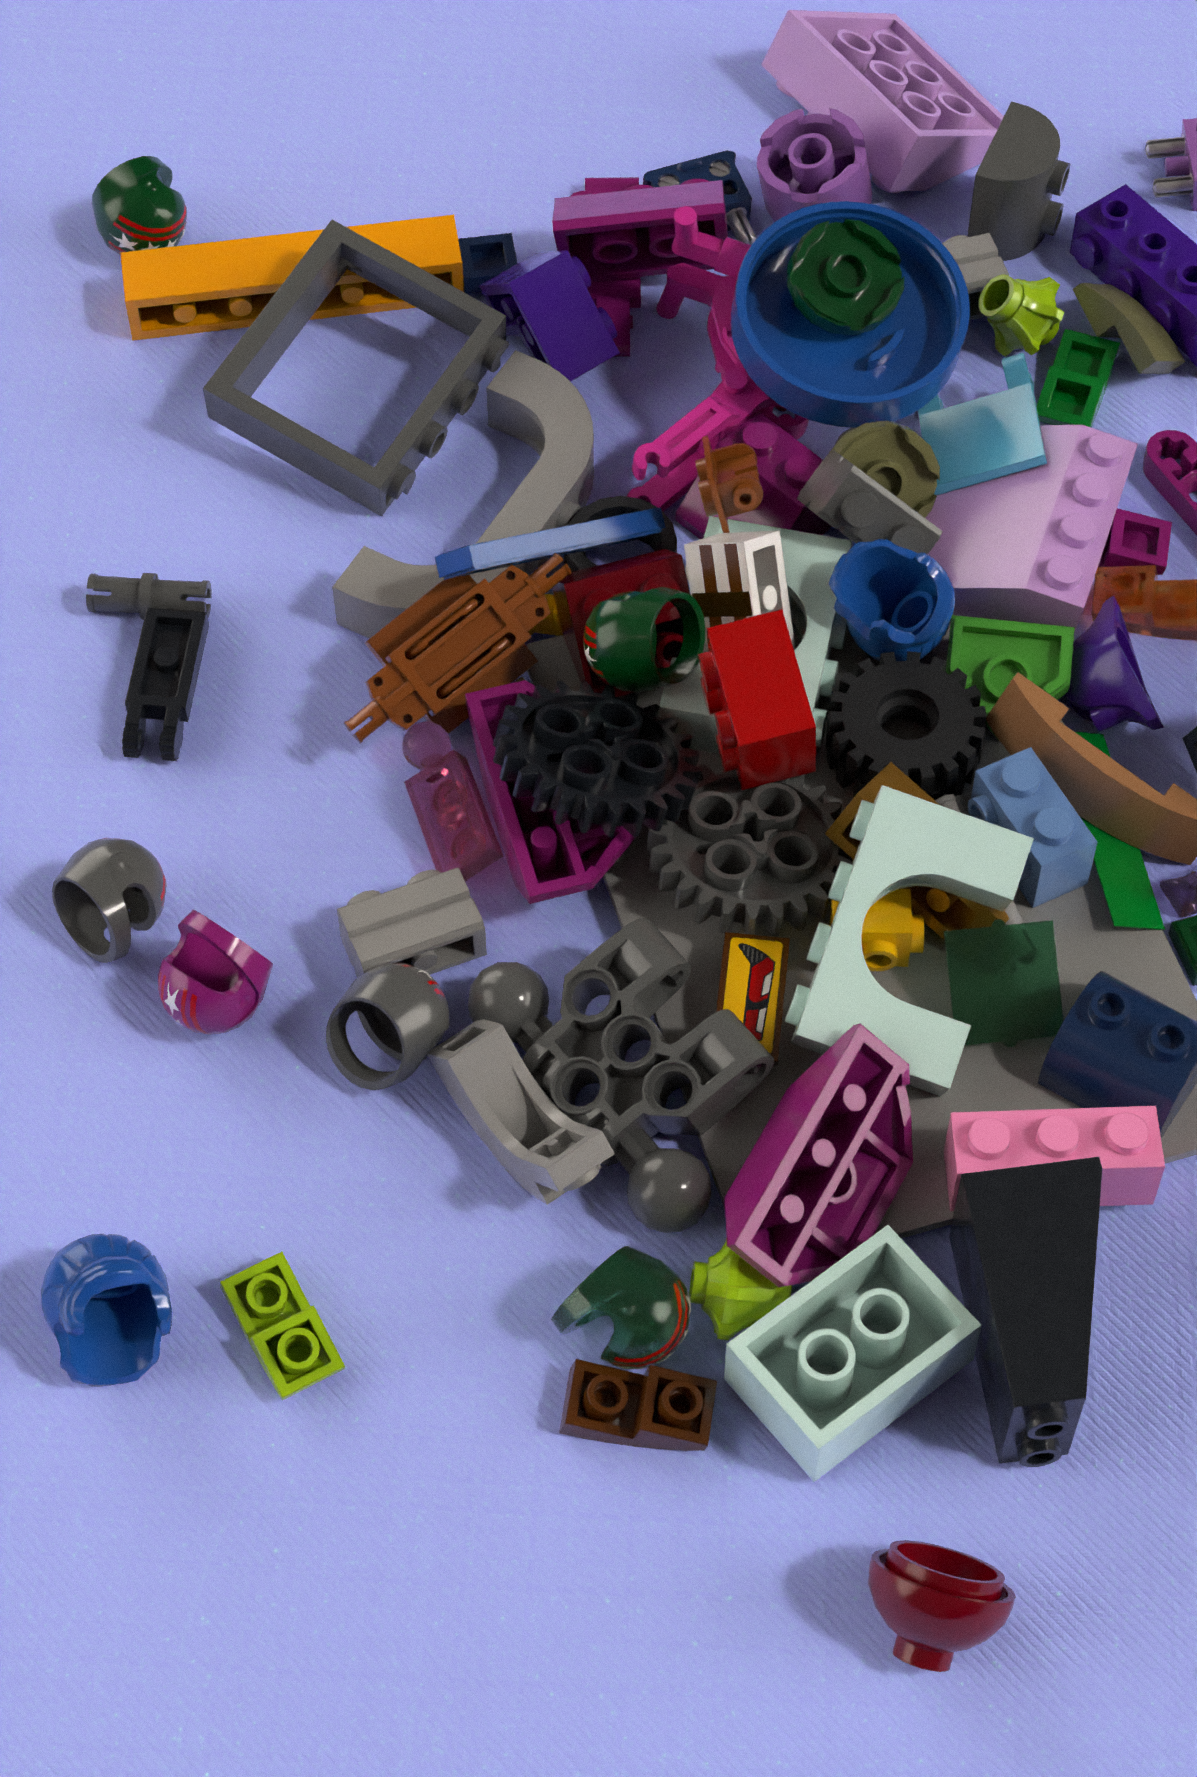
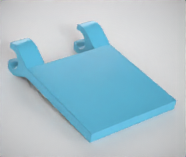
M1024 353L1001 359L1008 390L944 408L943 402L937 394L934 399L917 410L922 439L931 446L940 466V481L937 479L935 495L1047 464L1034 396V384L1028 371Z

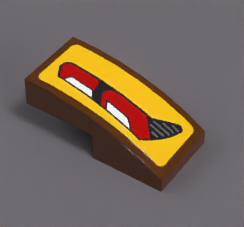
M725 932L716 1012L724 1009L731 1010L773 1056V1065H778L790 938Z

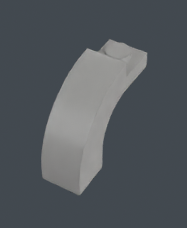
M485 1019L477 1020L426 1053L447 1091L476 1134L505 1170L525 1190L541 1202L548 1205L567 1191L584 1186L597 1176L602 1168L601 1163L615 1154L601 1130L573 1121L561 1112L548 1098L524 1064L502 1024Z

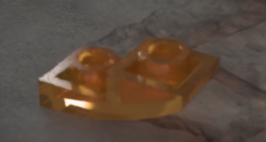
M1156 565L1097 568L1091 611L1092 621L1096 619L1103 603L1114 596L1120 606L1128 632L1168 639L1197 640V579L1158 580Z

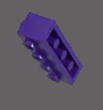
M1125 184L1076 213L1069 253L1075 257L1080 266L1089 269L1102 282L1111 284L1124 291L1145 307L1164 327L1176 346L1197 366V244Z

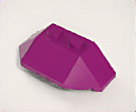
M523 680L466 693L465 701L483 786L513 882L527 902L532 904L593 889L636 837L627 832L623 826H616L613 837H608L601 825L592 824L587 833H582L579 829L578 820L569 818L563 824L558 825L555 823L556 811L548 808L541 812H533L532 806L535 799L533 796L515 798L513 791L516 782L501 781L502 765L493 762L496 750L493 742L499 720L503 717L505 706H515L519 693L533 696L535 686Z
M861 1023L853 1025L786 1089L724 1197L727 1247L777 1287L812 1281L872 1237L913 1164L912 1118L906 1085L910 1084L909 1064Z

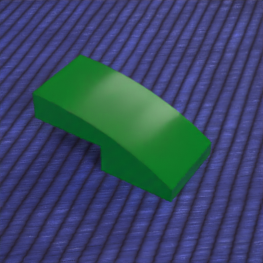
M1065 329L1053 366L1050 365L1036 406L1039 421L1052 425H1085L1092 428L1118 356L1120 342Z

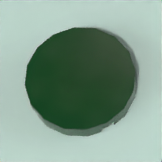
M845 219L843 223L833 222L830 224L831 220L815 225L801 237L788 262L787 286L795 306L812 324L830 333L854 336L876 329L893 313L904 291V276L902 278V271L899 266L901 259L896 247L881 231L859 220Z

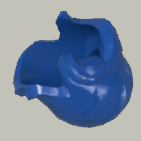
M887 539L857 542L847 553L840 557L829 580V586L837 598L834 605L835 611L846 619L847 629L858 647L877 661H880L881 654L894 652L896 661H906L907 651L921 652L920 659H922L941 642L942 637L948 631L955 607V590L947 572L939 562L927 553H916L899 547Z
M92 1234L79 1238L63 1247L51 1260L46 1270L41 1287L42 1311L47 1324L59 1344L61 1354L60 1367L67 1372L72 1382L88 1384L90 1387L137 1381L158 1362L161 1337L170 1334L172 1308L167 1277L156 1256L152 1255L146 1246L136 1240L130 1242L127 1237L122 1235Z

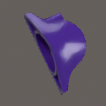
M1112 596L1103 603L1091 626L1073 642L1070 686L1065 697L1076 713L1094 723L1098 732L1124 721L1139 723L1152 730L1164 728L1146 690L1120 606L1115 597Z

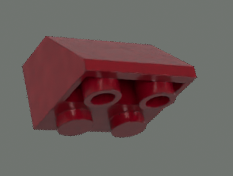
M662 549L574 571L552 588L562 634L580 682L587 681L594 692L602 693L604 688L610 684L591 669L583 648L584 629L593 608L599 602L629 591L645 592L658 587H668L690 594L681 554ZM669 601L662 607L655 621L657 643L654 662L657 668L670 666L672 658L678 657L683 642L681 616L676 607ZM613 687L615 690V697L633 693L630 691H621Z

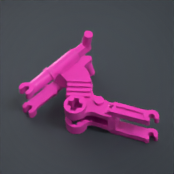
M688 206L679 207L674 213L675 238L672 243V251L679 256L714 267V271L723 273L726 276H720L683 262L671 266L667 270V283L656 310L661 317L672 319L676 317L684 297L711 307L707 320V331L716 362L715 370L717 373H721L722 381L709 397L653 442L642 444L635 451L632 463V472L637 480L645 478L647 463L656 465L657 474L644 485L630 490L626 497L643 499L658 508L661 507L663 512L684 496L696 480L698 472L695 460L705 458L702 437L708 435L711 448L714 450L718 442L758 412H761L796 440L803 436L809 423L808 419L795 414L793 419L789 414H782L777 417L772 413L774 407L782 412L787 409L768 397L755 384L741 364L735 350L731 332V308L738 273L751 245L726 237L723 240L699 232L697 214L693 208Z

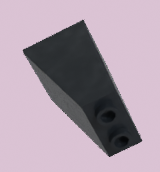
M1099 1157L961 1175L949 1239L964 1306L982 1325L975 1357L999 1463L1019 1461L1025 1467L1045 1466L1059 1460L1062 1455H1067L1073 1441L1087 1392L1102 1166Z

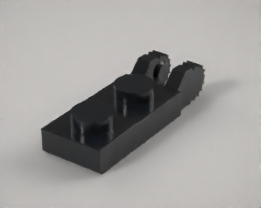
M157 608L146 609L125 700L127 715L122 734L124 757L139 758L141 756L145 742L146 719L164 720L163 731L159 738V750L162 760L177 761L183 741L184 722L189 721L209 629L207 612Z

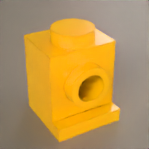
M898 889L883 896L867 911L862 927V951L870 971H886L893 967H908L910 953H923L924 917L923 914H912L911 889ZM832 899L829 926L833 922L839 904L838 901Z

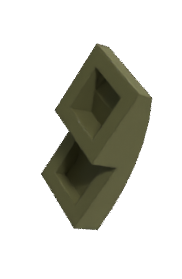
M1080 283L1073 288L1096 336L1100 338H1121L1139 374H1169L1186 362L1164 327L1145 307L1124 291L1111 284Z

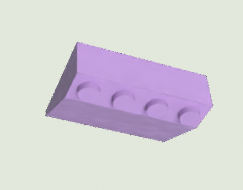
M788 10L761 64L777 80L776 86L784 94L795 98L808 111L807 115L817 113L830 115V108L836 109L852 118L864 135L872 181L882 190L893 194L900 193V191H926L981 164L1004 117L896 14Z
M1040 425L1047 464L936 495L932 511L925 518L943 532L940 536L941 538L928 555L939 562L947 572L955 590L953 615L1075 627L1076 630L1138 443L1085 425Z

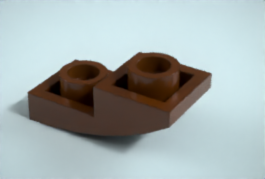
M576 1359L569 1371L559 1433L633 1447L705 1451L709 1444L717 1381L654 1365H649L642 1375Z

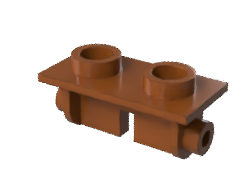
M707 435L702 437L705 458L695 460L700 480L698 482L699 492L706 516L718 515L723 533H730L728 517L754 510L763 499L757 455L752 447L743 443H736L712 450Z

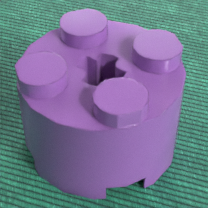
M830 108V115L817 113L805 116L803 109H796L776 119L762 133L760 138L761 149L756 163L765 208L774 222L791 212L820 203L849 201L871 204L872 188L864 135L852 118L836 109Z

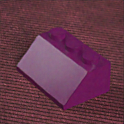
M690 179L680 185L663 187L634 185L625 191L607 193L579 191L569 197L555 198L552 224L557 251L568 250L571 257H578L585 266L591 282L667 274L669 267L682 262L703 270L715 269L714 267L679 256L672 251V243L675 238L674 213L676 209L682 206L693 208L697 214L698 231L725 240L728 237L723 181Z

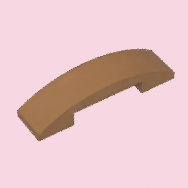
M1017 672L986 718L987 723L1006 750L1013 755L1031 747L1078 815L1094 826L1150 854L1191 865L1197 857V799L1175 783L1162 795L1060 721L1069 708Z

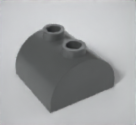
M1011 101L975 175L967 236L971 237L990 233L998 249V257L1001 256L1003 261L1013 260L1030 253L1042 242L1045 234L1054 236L1063 213L1064 204L1052 201V194L1062 195L1071 164L1058 160L1060 151L1058 131L1054 124L1039 111Z

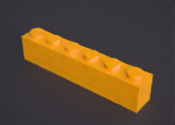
M454 214L347 227L464 292L463 265ZM324 229L120 252L125 304L132 341L250 327ZM347 269L309 320L417 307Z

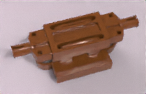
M554 553L552 557L529 575L511 565L489 583L484 578L477 584L471 575L443 579L365 642L366 646L382 664L383 668L365 682L372 701L348 721L344 722L345 727L351 732L368 717L371 719L352 736L361 744L365 738L386 721L405 731L420 718L424 717L442 739L469 718L465 701L466 693L510 684L536 664L538 660L525 645V642L531 638L528 631L551 614L544 594L566 576L572 574L566 563L550 577H546L547 573L564 561L563 558Z

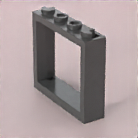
M332 219L203 387L208 418L382 517L394 499L397 500L402 492L406 495L409 493L416 478L415 470L426 456L433 458L439 452L447 436V426L457 413L464 415L470 409L479 390L478 384L488 370L495 372L500 367V357L510 345L506 341V315ZM347 269L469 336L464 346L375 467L251 398Z

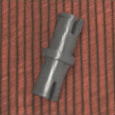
M92 573L88 577L87 589H93V591L111 592L110 596L86 594V606L89 612L139 613L140 618L143 620L147 608L207 612L208 618L210 615L211 604H206L203 601H186L188 597L212 598L211 583L208 580H203L202 582L160 580L156 573H143L141 578L101 576Z

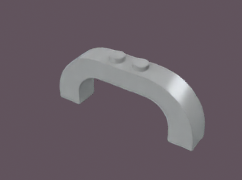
M515 350L486 387L488 426L525 442L538 453L540 458L476 543L567 526L578 511L586 506L593 486V422L584 398L578 389L559 371L536 358ZM363 546L332 586L336 622L344 628L371 638L440 583L444 577L439 578L436 564H407ZM548 559L514 566L529 575ZM508 567L471 574V577L477 584L484 578L489 583Z

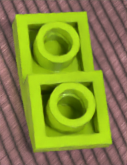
M282 1251L220 1281V1288L235 1318L282 1401L345 1369V1365L314 1305L310 1306Z

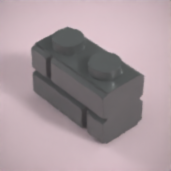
M835 450L827 454L799 492L800 494L797 498L817 516L854 543L887 539L899 547L916 553L924 552L929 554L941 538L940 536L943 532Z

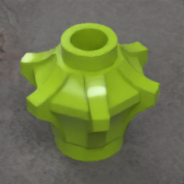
M1001 274L991 279L983 288L979 297V310L987 317V320L993 327L995 349L1000 354L1006 357L1015 349H1024L1027 353L1033 355L1040 350V345L1049 343L1056 336L1064 311L1056 307L1055 296L1060 284L1054 279L1047 277L1038 281H1026L1025 279H1013L1009 275Z
M726 1238L722 1248L716 1254L709 1257L707 1263L694 1261L689 1286L690 1303L701 1304V1309L712 1320L717 1339L729 1340L740 1330L750 1327L791 1296L792 1285L777 1287L727 1247Z

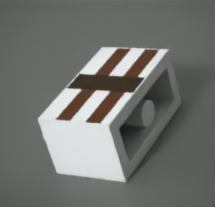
M780 530L719 533L684 544L686 577L690 585L691 596L696 599L702 609L705 628L782 609L795 651ZM705 629V645H704L703 652H707V651H708L707 630H706V629Z

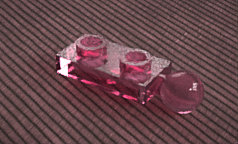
M423 721L411 726L403 737L402 751L407 762L421 771L404 783L436 870L442 873L459 868L464 880L467 881L504 857L467 758L454 749L451 750L450 737L447 731L439 724Z

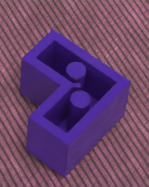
M568 250L536 253L479 285L489 306L506 315V336L520 335L531 357L553 367L570 382L620 353L613 341L617 337V330L611 317L602 307H596L587 289L591 286L590 276L581 260L576 256L571 257Z

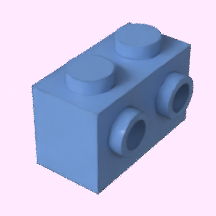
M1031 747L976 770L971 799L968 801L969 815L1034 838L1018 884L1019 889L1032 908L1087 885L1097 840Z

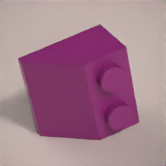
M761 412L756 413L718 442L715 449L736 443L747 444L754 449L757 455L759 479L763 490V499L757 508L728 517V519L824 535L833 527L797 499L800 494L799 492L823 459ZM697 476L677 509L675 520L697 538L703 539L709 517L706 516L698 487L700 480L699 476Z

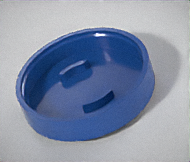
M849 201L827 202L804 207L787 214L766 228L751 245L742 261L737 277L731 308V332L735 350L741 364L755 384L768 397L792 413L808 420L837 427L857 428L864 423L887 420L894 422L909 416L924 407L943 389L956 367L966 337L970 318V302L968 289L957 262L942 242L922 225L905 215L873 204ZM845 219L859 220L876 228L896 247L901 262L899 266L902 271V278L904 276V291L890 317L874 330L854 336L830 333L812 324L795 306L787 286V267L795 247L801 237L815 225L831 220L829 224L833 222L843 223Z

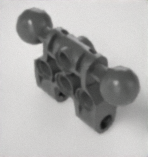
M640 918L627 924L564 976L560 1009L562 1019L555 1025L547 1018L549 1006L548 988L541 975L532 968L518 962H497L481 970L470 985L468 1011L472 1022L485 1019L502 1024L511 1041L518 1043L526 1053L523 1057L524 1064L555 1106L573 1121L601 1130L604 1133L615 1154L602 1162V1164L609 1166L620 1163L629 1174L627 1197L628 1204L635 1218L647 1228L664 1233L681 1232L698 1224L710 1204L711 1182L709 1173L702 1161L690 1152L675 1148H659L652 1140V1137L657 1132L678 1135H703L766 1078L774 1064L773 1056L729 1009L720 1010L710 1015L680 1040L669 1044L650 1018L684 985L691 973V965L647 918ZM600 995H610L609 1003L603 1011L596 1015L588 1016L585 1014L587 1006L592 999ZM643 1040L651 1041L650 1049L642 1059L635 1062L625 1061L627 1051L633 1044ZM594 1083L600 1084L599 1093L591 1103L584 1106H575L577 1094L583 1087ZM680 1087H692L691 1098L684 1106L679 1109H666L667 1098L674 1090Z

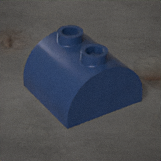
M1100 971L1084 988L1063 1021L1042 1065L1038 1084L1081 1108L1156 1106L1162 1138L1197 1084V1021L1112 975Z

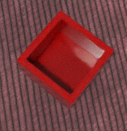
M780 609L706 628L708 651L698 654L703 676L700 677V682L708 713L715 716L719 734L716 735V740L724 771H737L742 790L816 772V725L783 610Z

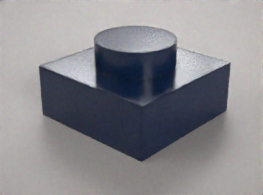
M512 233L458 239L463 265L464 293L466 294L483 293L479 285L518 264Z

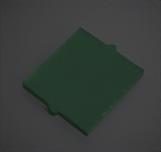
M996 919L992 921L991 927L943 931L952 1019L971 1025L965 1045L1003 1042L1007 1047H1014L1017 1044V1040L1056 1036L1064 1019L1053 920L1005 925L1003 920Z

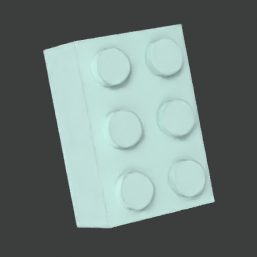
M886 1225L726 1344L724 1380L812 1481L815 1482L972 1362L982 1325L889 1225Z

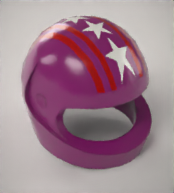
M192 910L178 924L181 937L177 947L162 960L158 973L159 996L168 1014L184 1028L207 1035L226 1033L240 1027L253 1016L263 1000L273 963L217 923L196 910Z

